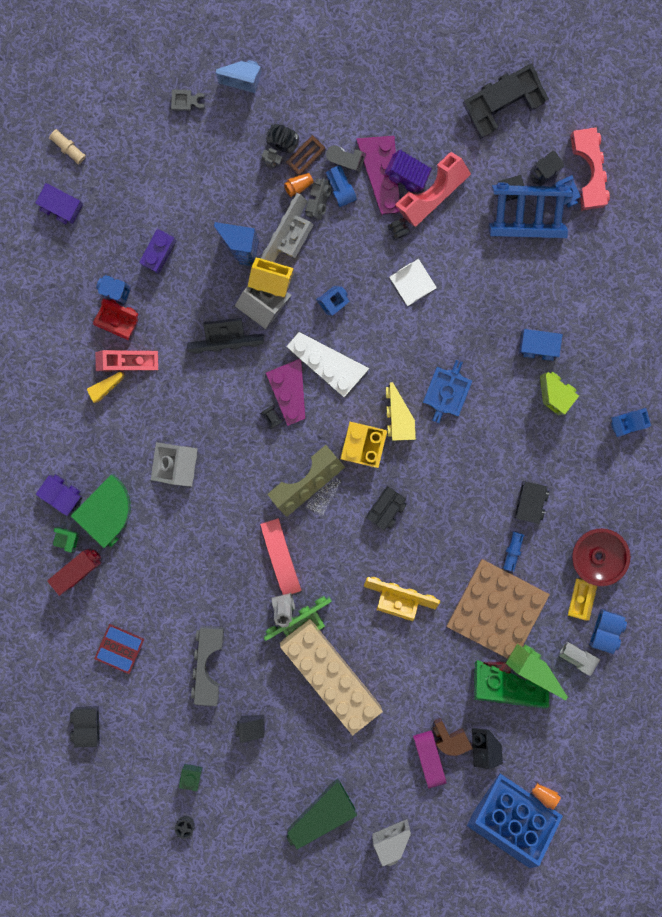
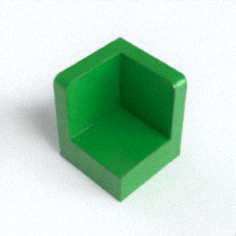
M60 527L54 528L53 532H56L53 546L64 548V551L74 552L80 533Z

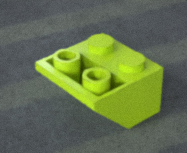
M554 372L542 374L540 376L543 404L557 415H565L579 397L575 393L577 390L569 384L564 385L560 381L561 378Z

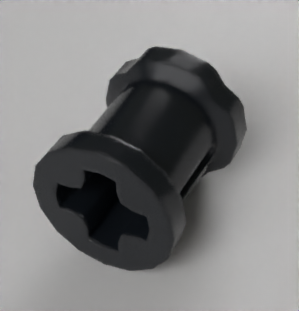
M275 405L260 413L269 424L268 428L270 430L284 422L283 418L281 419L277 414Z

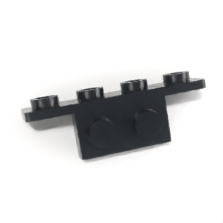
M242 318L204 322L206 340L188 342L187 353L200 354L208 350L218 352L225 348L239 349L242 346L257 347L264 344L263 333L244 335Z

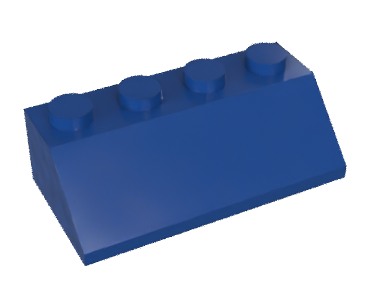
M215 222L214 227L234 258L240 265L251 266V263H254L257 257L259 244L255 228Z

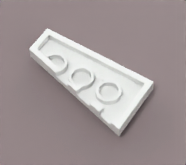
M300 332L286 346L343 397L348 394L369 369Z

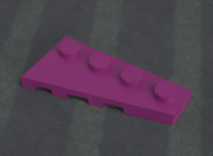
M395 136L356 138L359 150L366 153L364 165L381 215L400 213L395 206L399 201L398 183L392 182L389 176L385 174L392 155L396 152Z

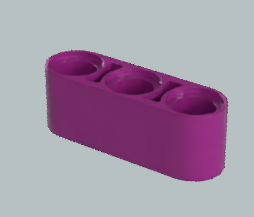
M432 730L413 735L428 789L447 784Z

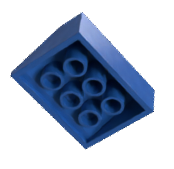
M499 774L474 810L467 827L528 868L540 866L563 815L551 808L547 809L536 797L502 774Z

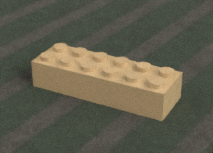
M310 618L280 641L281 649L352 736L383 712L381 705Z

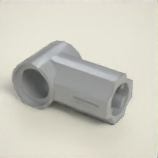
M292 594L272 597L276 625L282 628L289 626V623L292 621V610H295Z
M569 642L564 644L559 654L560 657L574 664L576 668L589 676L592 675L600 661L596 656L591 655L587 651H582Z

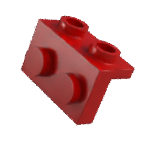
M103 298L101 308L93 321V325L129 340L138 323V313L130 307L120 306L114 300Z

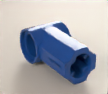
M336 166L326 172L339 208L357 200L353 187L348 183L341 166Z

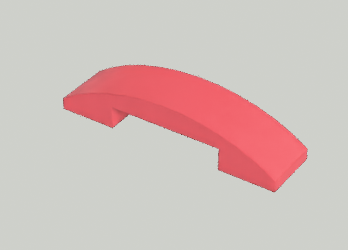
M279 518L260 524L282 594H294L302 591Z

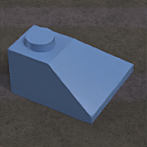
M250 60L247 62L240 61L216 69L219 84L256 93L261 75V66L257 62Z

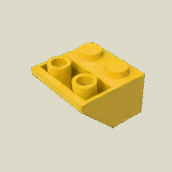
M256 257L251 268L247 287L268 292L275 296L285 297L292 280L293 268Z
M349 422L341 459L379 468L387 430Z

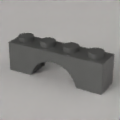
M202 625L200 630L196 631V641L199 642L198 649H195L194 660L197 661V668L193 669V680H196L195 687H192L191 699H194V705L217 706L219 703L220 684L209 676L206 662L210 654L222 649L224 627Z

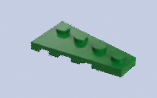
M479 660L475 661L474 700L544 709L549 707L548 690L529 680L518 678L517 675L512 673L508 674L494 666L483 664L484 662Z

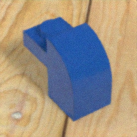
M646 408L611 417L612 430L616 433L617 437L651 426Z

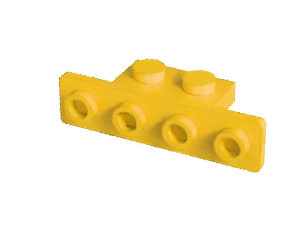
M367 577L363 586L381 592L376 610L413 621L415 618L418 604L436 610L440 603V600L432 595H422L414 589H403L395 583L388 584L376 577Z

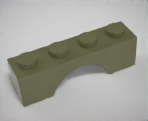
M327 445L323 446L311 457L312 466L306 477L293 484L281 482L267 494L286 517L345 468Z

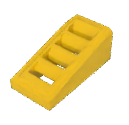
M118 372L87 388L93 403L103 399L124 379L125 374Z

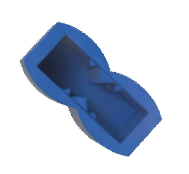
M600 609L589 645L592 648L614 654L615 650L618 651L621 644L619 636L621 632L625 631L627 626L625 617Z

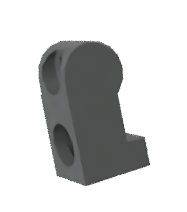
M333 145L328 148L326 156L329 161L360 172L366 153L355 149L354 154L345 152L343 148Z

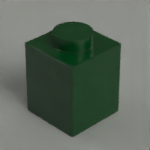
M184 764L179 788L198 791L203 767Z

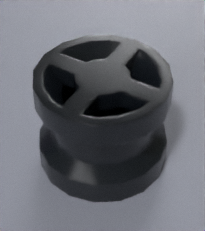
M405 218L396 220L387 226L393 233V240L411 233L410 229L405 225Z
M189 816L179 818L175 825V834L181 839L189 838L195 829L194 820Z

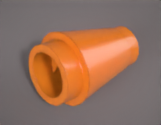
M309 173L287 179V182L284 183V188L287 194L293 197L313 184V179Z
M538 783L531 791L547 809L551 808L554 810L561 799L558 792Z

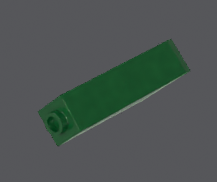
M338 778L288 827V835L286 837L290 845H294L297 850L357 816V810Z

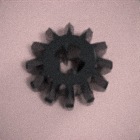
M279 124L271 125L270 129H268L266 134L267 144L281 152L293 153L298 146L299 135L294 130Z

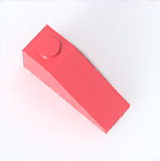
M102 350L95 352L96 371L158 370V351Z

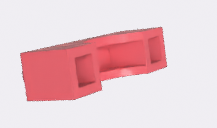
M597 127L573 131L570 135L573 154L583 157L591 168V178L588 185L579 191L581 195V211L603 208L608 204L610 195L609 191L605 188L607 175L602 168L604 155L603 152H600L599 148L601 135L597 133Z
M450 152L437 164L436 180L427 191L420 194L408 192L395 204L406 221L414 227L422 222L428 214L471 175L462 158Z

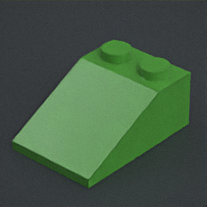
M517 644L506 664L522 677L567 700L566 693L549 666L541 659L542 655L526 644L524 647Z

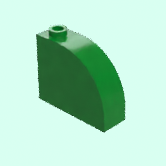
M111 474L71 517L103 548H106L108 545L112 547L119 540L117 536L123 531L130 517L131 501L124 484L114 474Z

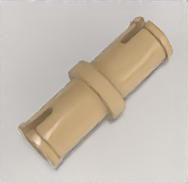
M54 130L49 136V139L61 148V152L70 156L78 165L86 158V155L74 146V142L64 137L59 130Z

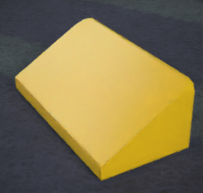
M576 578L568 616L590 620L597 586Z

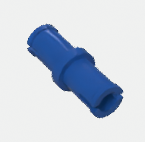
M513 531L509 548L507 547L506 549L507 556L503 569L515 572L518 556H521L520 549L525 535Z

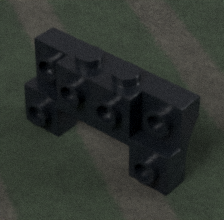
M530 63L511 75L508 73L498 78V82L493 85L492 83L486 84L481 88L482 91L464 100L463 106L472 120L471 124L476 133L482 139L498 129V125L492 116L493 114L522 98L529 110L532 111L548 102L549 98L541 85L533 64Z

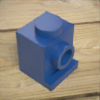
M572 175L554 183L552 186L556 187L557 184H564L570 187L573 192L572 196L564 197V206H567V208L578 204L577 200L581 198Z
M333 286L322 296L315 299L323 311L331 316L350 302L347 298L346 290L339 286ZM332 296L335 297V302L333 303L330 300Z

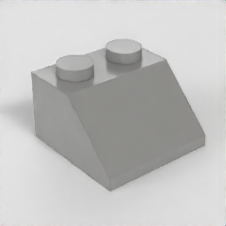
M247 287L242 292L235 307L266 329L292 295L287 292L285 297L275 296L268 292Z
M156 442L151 480L173 485L192 486L198 448Z
M407 819L372 834L373 845L382 866H392L401 859L411 835Z

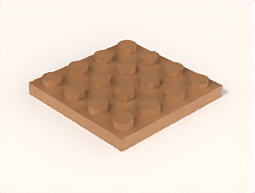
M481 559L446 627L509 659L517 644L520 646L524 645L550 594Z

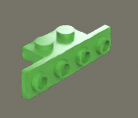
M322 596L315 601L316 604L314 606L302 608L298 611L299 615L294 618L292 617V621L287 627L282 628L279 626L276 628L275 625L265 631L264 640L267 641L282 631L287 637L309 618L319 630L325 627V624L317 610L332 602L330 596L327 598Z

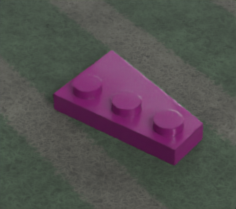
M301 359L266 372L287 426L305 419Z

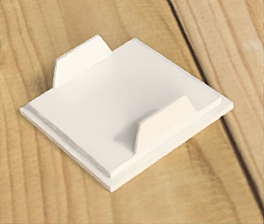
M419 259L390 276L391 281L407 306L436 289L435 284Z

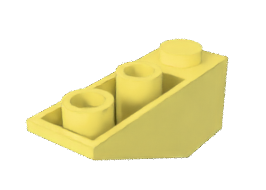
M391 382L389 383L390 387H386V399L391 398V406H387V418H391V425H387L388 437H391L392 441L415 440V420L395 385Z

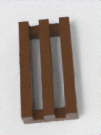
M312 135L286 161V164L300 176L326 148ZM313 141L315 144H314V145L306 152V154L294 165L292 162H293V161L307 148V146ZM317 147H319L320 149H319V150L306 162V164L299 170L298 167L300 166V164H301Z

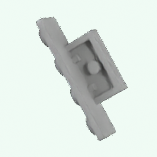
M297 193L294 199H292L276 232L273 233L270 243L263 251L261 259L275 262L280 252L296 258L313 227L311 222L300 217L308 202L301 194Z

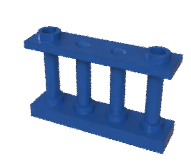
M508 183L492 185L493 194L498 195L496 221L489 223L490 236L568 238V229L562 223L564 197L572 196L573 194L570 187L564 184H557L556 187L509 186ZM506 195H518L516 220L513 223H506L504 221ZM526 195L537 196L535 222L532 224H525L523 222ZM545 196H557L554 222L552 224H544L542 222Z

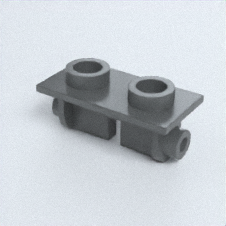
M317 178L313 182L310 195L316 198L315 200H308L305 209L307 217L313 218L314 216L321 220L322 216L326 213V202L332 193V187L325 178L323 180Z

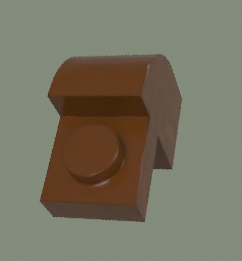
M441 717L434 720L436 725L433 727L437 738L442 737L435 742L443 753L457 756L473 749L463 728L448 734Z

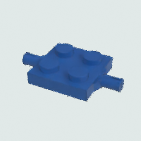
M455 360L452 370H444L439 367L435 369L422 403L430 405L436 410L432 419L436 423H440L443 413L459 416L472 384V380L463 377L459 373L463 364L461 361Z

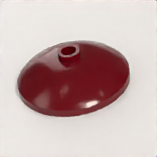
M605 528L592 529L584 533L575 543L572 552V563L576 573L587 583L595 586H608L619 581L627 572L630 565V550L626 541L618 533ZM597 553L602 554V557L599 560L595 558V555Z

